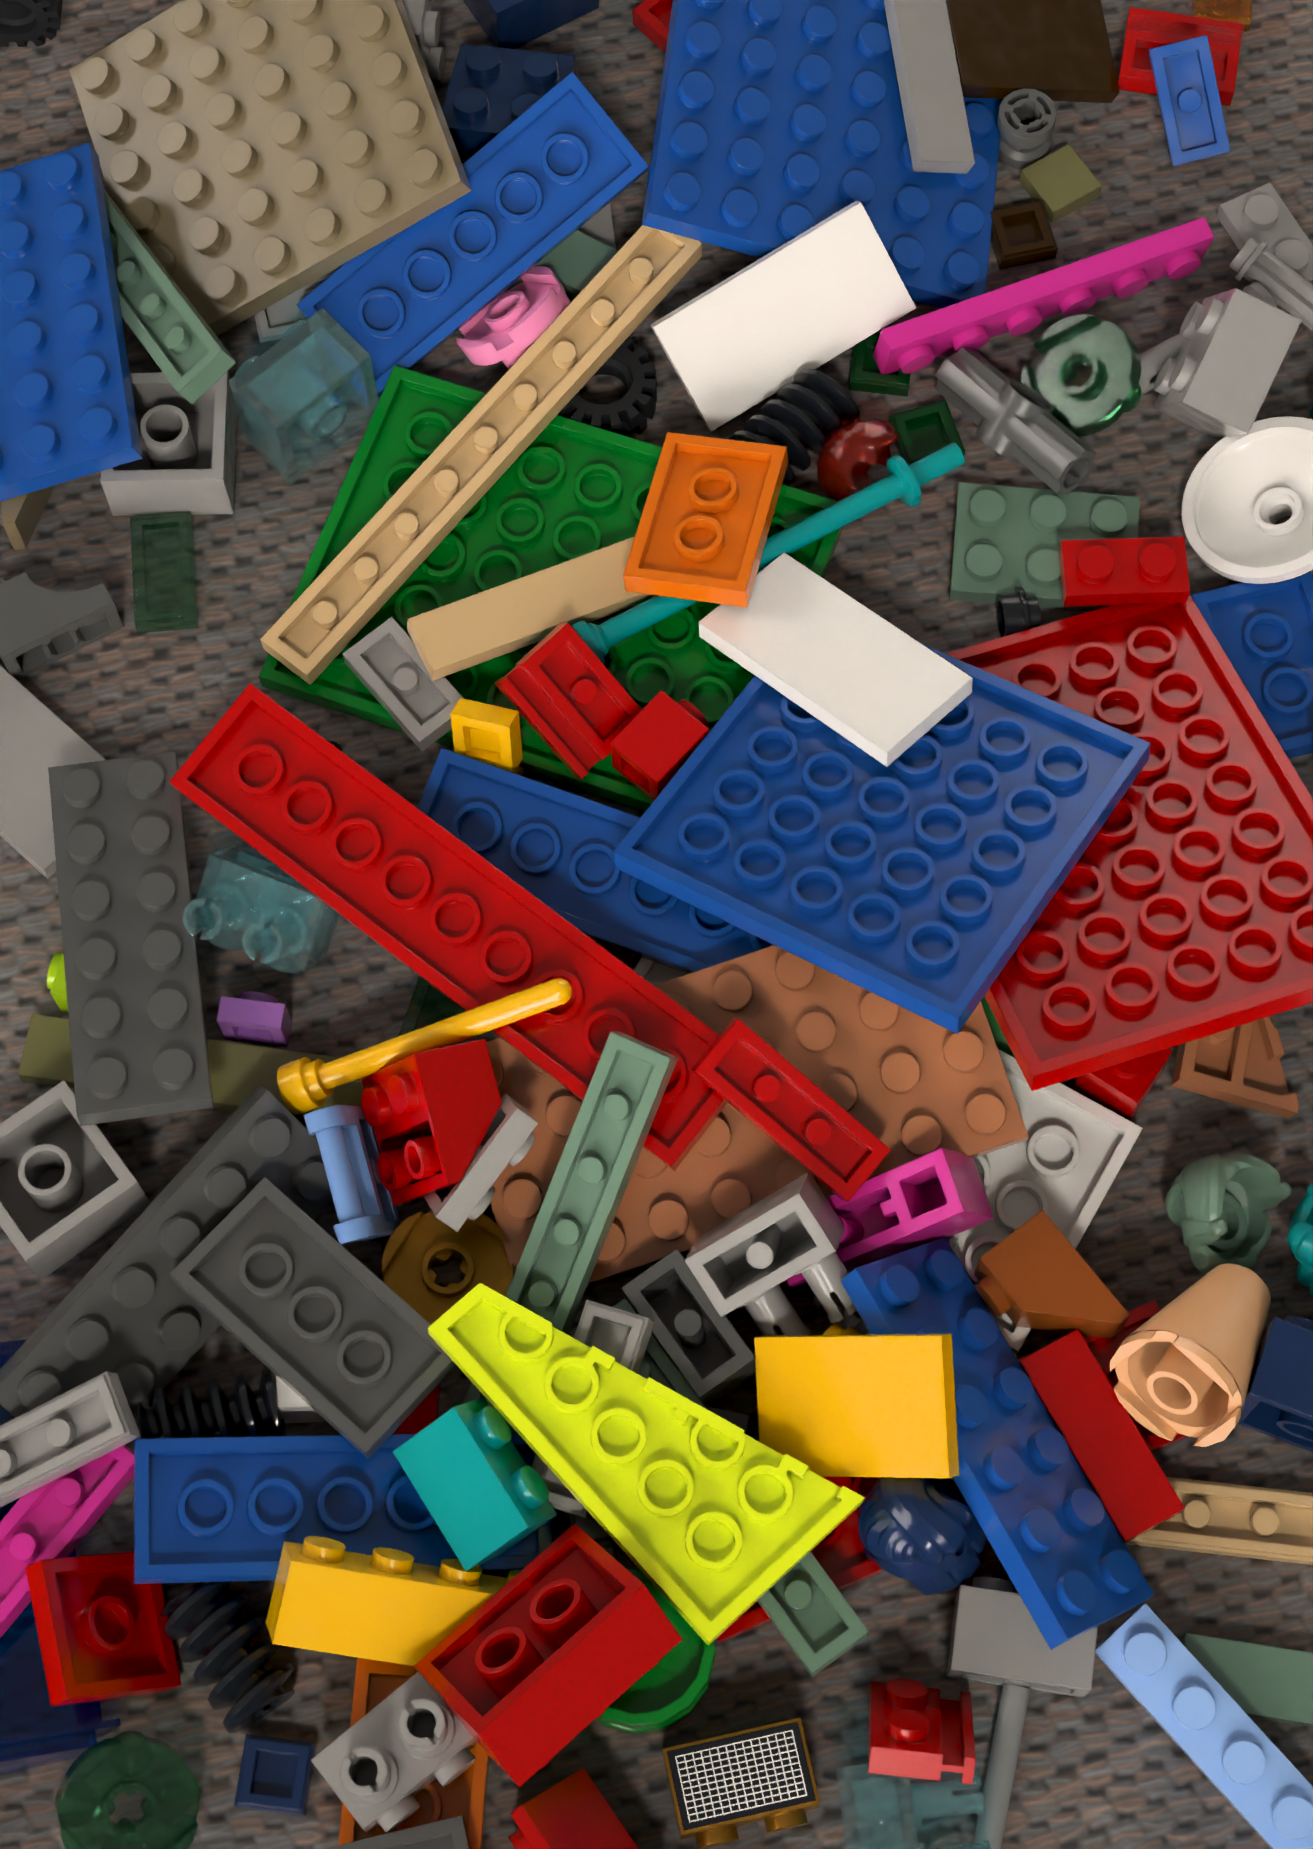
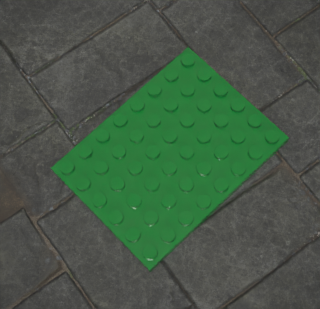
M394 365L289 608L487 393ZM557 415L311 685L268 653L258 676L262 687L405 733L345 664L342 653L391 617L410 637L407 631V621L411 617L635 537L662 447ZM782 484L767 538L838 501ZM843 527L789 554V556L824 579ZM698 601L611 646L607 656L604 657V666L641 709L662 690L677 703L684 699L694 705L706 718L709 732L755 676L699 637L698 622L720 605ZM626 609V610H623V611H621V612L612 614V615H610V616L604 617V618H602V619L596 620V621L591 622V623L596 624V625H600V624L604 623L605 621H607V620H609V619H611V618H613V617H615V616H617V615H619V614H621V613H623V612H625V611H627V610H629V609ZM539 642L447 675L445 678L464 699L517 710L496 686L495 682L501 677L506 676L516 666V663L523 658V655L532 650ZM519 712L523 759L519 766H522L524 772L646 811L654 802L613 768L611 753L604 760H599L588 770L589 773L583 779L575 778ZM452 729L434 743L454 749Z

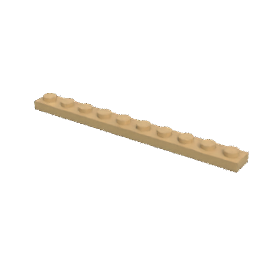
M642 225L260 639L263 649L311 685L702 257V243L698 240Z

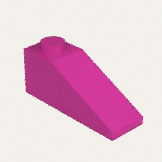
M940 1148L865 1181L849 1202L843 1201L836 1194L826 1198L845 1227L839 1242V1248L835 1252L846 1269L866 1265L943 1237H951L994 1218L973 1157H967L966 1154ZM802 1274L794 1275L787 1279L788 1286L794 1287L807 1283Z

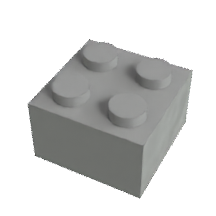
M1237 288L1206 297L1202 304L1196 301L1182 323L1180 335L1186 339L1177 358L1169 357L1156 378L1154 391L1160 394L1153 408L1217 439L1224 438L1225 436L1232 437L1248 434L1302 320Z
M228 371L193 405L176 391L163 372L130 373L142 459L101 471L100 482L112 515L233 514L237 404Z
M64 1080L0 1124V1226L40 1280L150 1204L137 1180L97 1125L80 1126L76 1113L75 1095Z

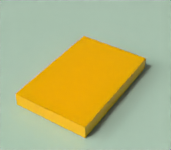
M952 1334L777 1335L754 1337L759 1442L782 1455H790L808 1465L809 1470L823 1477L952 1478L959 1476Z

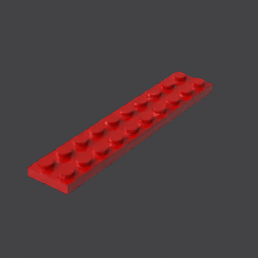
M249 683L169 781L176 790L463 1010L474 1009L555 978L566 980L572 988V995L568 1002L491 1031L582 1101L610 1032L620 1031L678 1057L643 1145V1148L673 1171L676 1170L728 1103L691 1071L693 1066L717 1039L718 1033L251 683Z

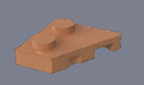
M1270 1016L1178 1046L1171 1086L1285 1118L1293 1117L1299 1110L1296 1092L1289 1093L1280 1062V1058L1285 1055L1279 1031L1272 1024Z

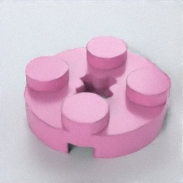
M543 266L531 268L521 277L522 283L509 290L506 289L459 329L464 335V339L456 338L457 345L472 364L488 366L502 361L507 368H511L571 303L566 295L565 288L550 268Z

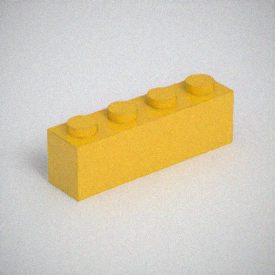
M307 1536L304 1538L303 1544L288 1541L283 1543L266 1625L272 1644L414 1666L521 1570H511L508 1573V1578L482 1574L480 1566L465 1571L458 1559H443L440 1567L414 1563L415 1558L411 1554L397 1549L379 1547L373 1549L372 1555L345 1551L346 1546L334 1539Z

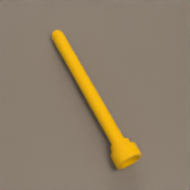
M555 978L327 1063L321 1059L312 1061L308 1057H303L281 1065L277 1070V1084L280 1095L287 1108L295 1115L319 1108L325 1104L327 1097L333 1095L335 1087L374 1074L409 1055L450 1046L565 1004L572 995L571 985L562 978Z

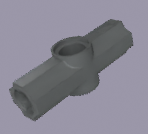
M961 347L954 355L947 357L941 364L935 375L937 377L935 389L979 426L976 434L987 446L1009 459L1020 461L1057 494L1068 495L1074 488L1087 480L1095 467L1094 457L1096 451L1051 414L1054 407L1044 396L1019 381L1007 378L973 348Z

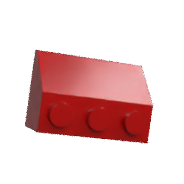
M573 1524L417 1662L414 1667L484 1751L520 1788L538 1770L546 1766L560 1750L593 1720L600 1717L615 1700L647 1671L654 1668L683 1639L646 1586L581 1528Z

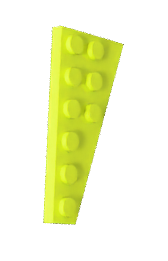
M482 1283L476 1285L428 1327V1333L494 1408L498 1410L503 1418L708 1646L857 1509L865 1499V1497L845 1486L841 1488L808 1469V1465L790 1455H782L744 1434V1430L652 1378L648 1377L646 1379L617 1363L614 1357L595 1346L590 1348L553 1327L552 1322Z

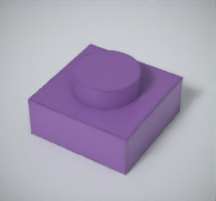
M243 992L240 994V998L221 996L216 1021L225 1040L288 1047L292 1021L286 1005L278 1003V999L274 996L260 992Z

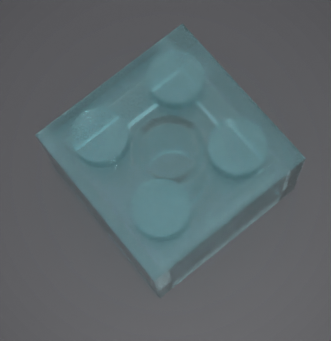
M323 308L308 320H300L294 323L285 332L282 340L261 356H254L246 360L238 368L235 376L229 380L244 440L289 486H292L367 427L379 401L370 354Z

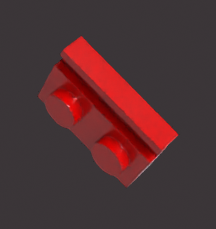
M1130 7L1118 76L1119 90L1157 95L1148 50L1207 35L1221 105L1231 106L1235 91L1244 23Z
M561 622L519 660L506 676L501 677L495 682L496 686L575 778L583 779L589 773L588 770L599 760H604L611 753V741L642 710L568 622Z
M898 1678L890 1680L888 1683L871 1681L868 1702V1773L940 1781L941 1771L961 1773L962 1784L973 1785L976 1754L971 1692L961 1691L960 1700L957 1701L940 1699V1689L927 1688L923 1683L913 1679Z

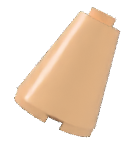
M1231 1263L1220 1264L1120 1343L1116 1353L1110 1360V1371L1115 1368L1118 1383L1114 1387L1118 1401L1135 1421L1157 1436L1169 1441H1173L1177 1433L1197 1438L1193 1446L1207 1447L1224 1441L1241 1418L1271 1304V1295L1264 1281L1247 1267Z

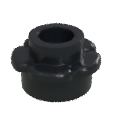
M1015 586V593L997 595L996 619L1000 638L1041 626V612L1036 596L1026 597V592L1022 586Z

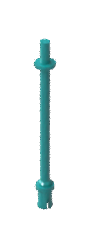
M953 442L910 465L899 455L888 458L887 477L768 537L758 570L768 566L782 553L789 555L898 498L910 508L921 504V486L965 463L961 449ZM654 596L600 625L587 624L584 620H580L571 626L599 660L605 664L604 657L607 656L611 646L698 601Z

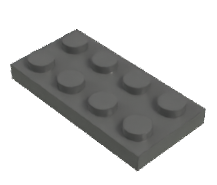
M265 1177L169 1274L175 1284L368 1459L456 1366L429 1335L428 1327L431 1325Z

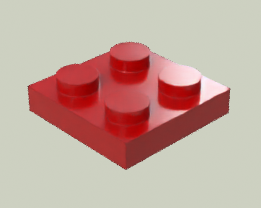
M134 1552L43 1559L26 1567L51 1707L162 1693L181 1685L173 1640L169 1639L164 1631L168 1616L162 1617L160 1615L166 1607L161 1583L134 1584Z

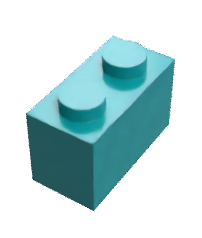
M484 1397L454 1406L393 1451L465 1571L497 1558L557 1515L548 1501L549 1492L544 1480L536 1470L525 1464L511 1441L512 1433L508 1422L497 1409L489 1406Z

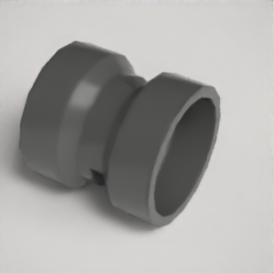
M1023 88L1015 90L1004 97L999 106L997 127L1000 132L998 158L1004 164L1014 169H1024L1050 153L1057 110L1054 102L1045 93L1036 89Z

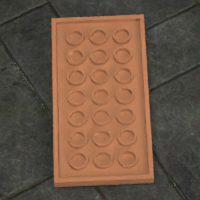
M775 945L654 985L719 1035L733 1018L740 1019L890 1148V1152L867 1180L940 1148L963 1153L967 1157L975 1158L1028 1140L1023 1119L981 1001L959 1033L956 1034ZM497 1038L486 1042L500 1097L502 1098L506 1093L526 1107L538 1122L532 1131L535 1133V1139L528 1153L517 1165L510 1166L508 1164L492 1185L495 1187V1193L490 1204L496 1223L507 1242L502 1240L509 1265L511 1266L513 1263L514 1275L583 1101L504 1040ZM727 1103L675 1171L645 1148H642L587 1287L654 1265L676 1249L682 1255L689 1253L698 1236L809 1171L732 1105ZM812 1175L826 1198L835 1195Z

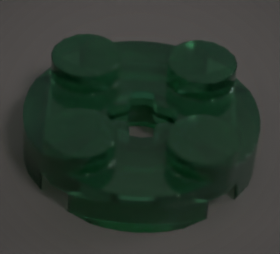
M1078 314L1069 316L1047 328L1033 345L1038 351L1033 356L1030 367L1024 364L1021 374V383L1044 396L1054 407L1051 414L1079 437L1095 434L1112 425L1123 413L1129 412L1136 407L1142 394L1139 384L1141 359L1135 343L1120 327L1111 321L1099 320L1094 315ZM1084 363L1086 367L1090 370L1092 369L1089 380L1083 386L1069 385V381L1077 377L1076 367Z
M132 1730L121 1732L117 1736L97 1742L85 1750L72 1763L64 1775L61 1787L58 1789L55 1797V1809L61 1839L66 1849H188L194 1840L198 1826L196 1819L199 1812V1788L195 1776L185 1759L169 1744L160 1739L146 1737L141 1732ZM138 1791L146 1796L140 1803L144 1816L135 1824L127 1817L117 1823L110 1819V1816L116 1809L113 1800L119 1794L124 1792L130 1796Z

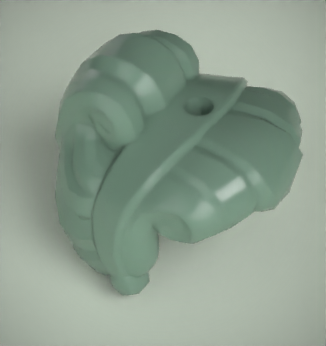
M1217 1152L1189 1163L1182 1170L1166 1195V1211L1173 1224L1182 1228L1184 1245L1188 1248L1192 1264L1198 1270L1208 1273L1214 1267L1226 1263L1237 1264L1250 1269L1255 1266L1257 1257L1266 1247L1272 1232L1270 1218L1264 1210L1274 1208L1282 1200L1288 1198L1291 1194V1187L1286 1182H1280L1278 1171L1265 1159L1240 1152L1221 1155Z

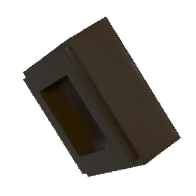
M1042 200L990 211L992 218L991 244L999 270L1056 258L1058 248Z

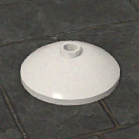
M1283 416L1256 421L1253 423L1248 434L1232 437L1225 436L1196 465L1183 494L1182 523L1191 547L1201 561L1214 572L1243 583L1268 584L1293 579L1313 570V419ZM1291 516L1286 522L1275 525L1280 518Z

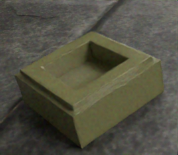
M1070 144L1022 169L1019 179L1020 184L1034 201H1043L1051 223L1100 197L1102 188L1101 183Z

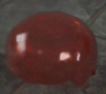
M861 418L846 423L831 434L822 446L816 462L817 479L829 499L840 501L871 485L868 471L874 464H882L887 467V459L891 457L890 445L900 439L899 433L889 422L877 418Z

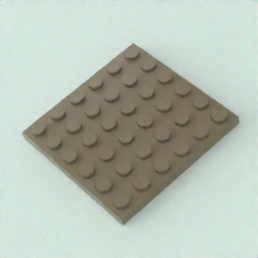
M182 0L69 69L94 149L99 155L100 167L111 199L216 336L472 191L402 0Z

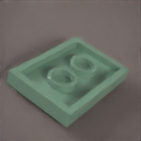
M958 482L949 600L996 604L998 594L1015 593V586H1022L1026 592V597L1036 596L1041 608L1090 612L1111 606L1063 607L1059 547L1061 540L1138 538L1140 497L1074 491L1066 495L1057 494L1054 490Z

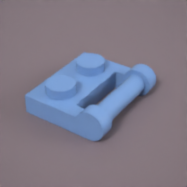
M335 1105L305 1114L304 1119L308 1134L316 1135L337 1212L339 1224L333 1226L337 1242L341 1245H347L355 1242L377 1241L389 1238L401 1222L396 1205L393 1206L390 1191L381 1182L377 1167L380 1152L374 1128L366 1121L362 1106Z

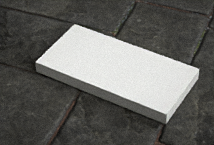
M855 201L655 321L650 326L707 428L713 431L780 391L787 384L793 383L794 377L803 369L818 368L916 309V306L862 203Z
M782 553L756 575L748 607L720 604L698 622L700 638L886 767L972 693V677L786 553Z

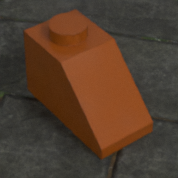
M1043 1210L982 1255L974 1272V1275L979 1280L975 1284V1289L984 1304L998 1317L1006 1313L1017 1327L1071 1333L1078 1329L1081 1335L1111 1339L1122 1331L1130 1317V1314Z

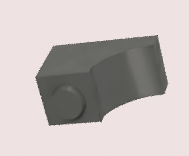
M26 571L13 578L0 579V658L8 673L16 680L123 628L114 601L103 583L82 590L58 591L35 584L30 580Z

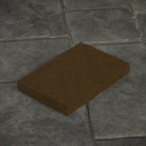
M946 0L963 97L1004 99L1011 92L1026 88L1043 92L1052 101L1112 103L1120 93L1101 0Z

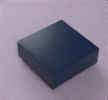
M246 1734L234 1806L244 1809L306 1816L314 1767L311 1759L315 1757L317 1745L310 1742Z

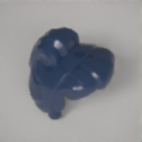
M879 1477L858 1511L859 1538L865 1547V1556L888 1573L908 1580L922 1594H943L964 1584L973 1576L982 1563L979 1554L984 1550L987 1537L953 1477Z

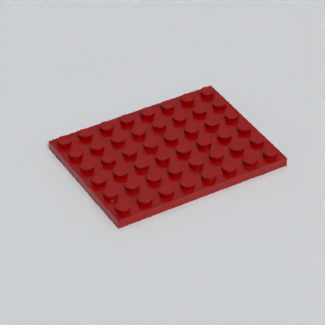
M1190 594L1186 603L1111 605L946 653L1151 743L1148 762L984 995L1031 1091L1313 1003V798Z

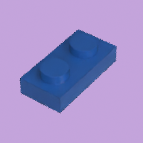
M1204 35L1149 49L1148 53L1172 166L1231 152L1208 36Z

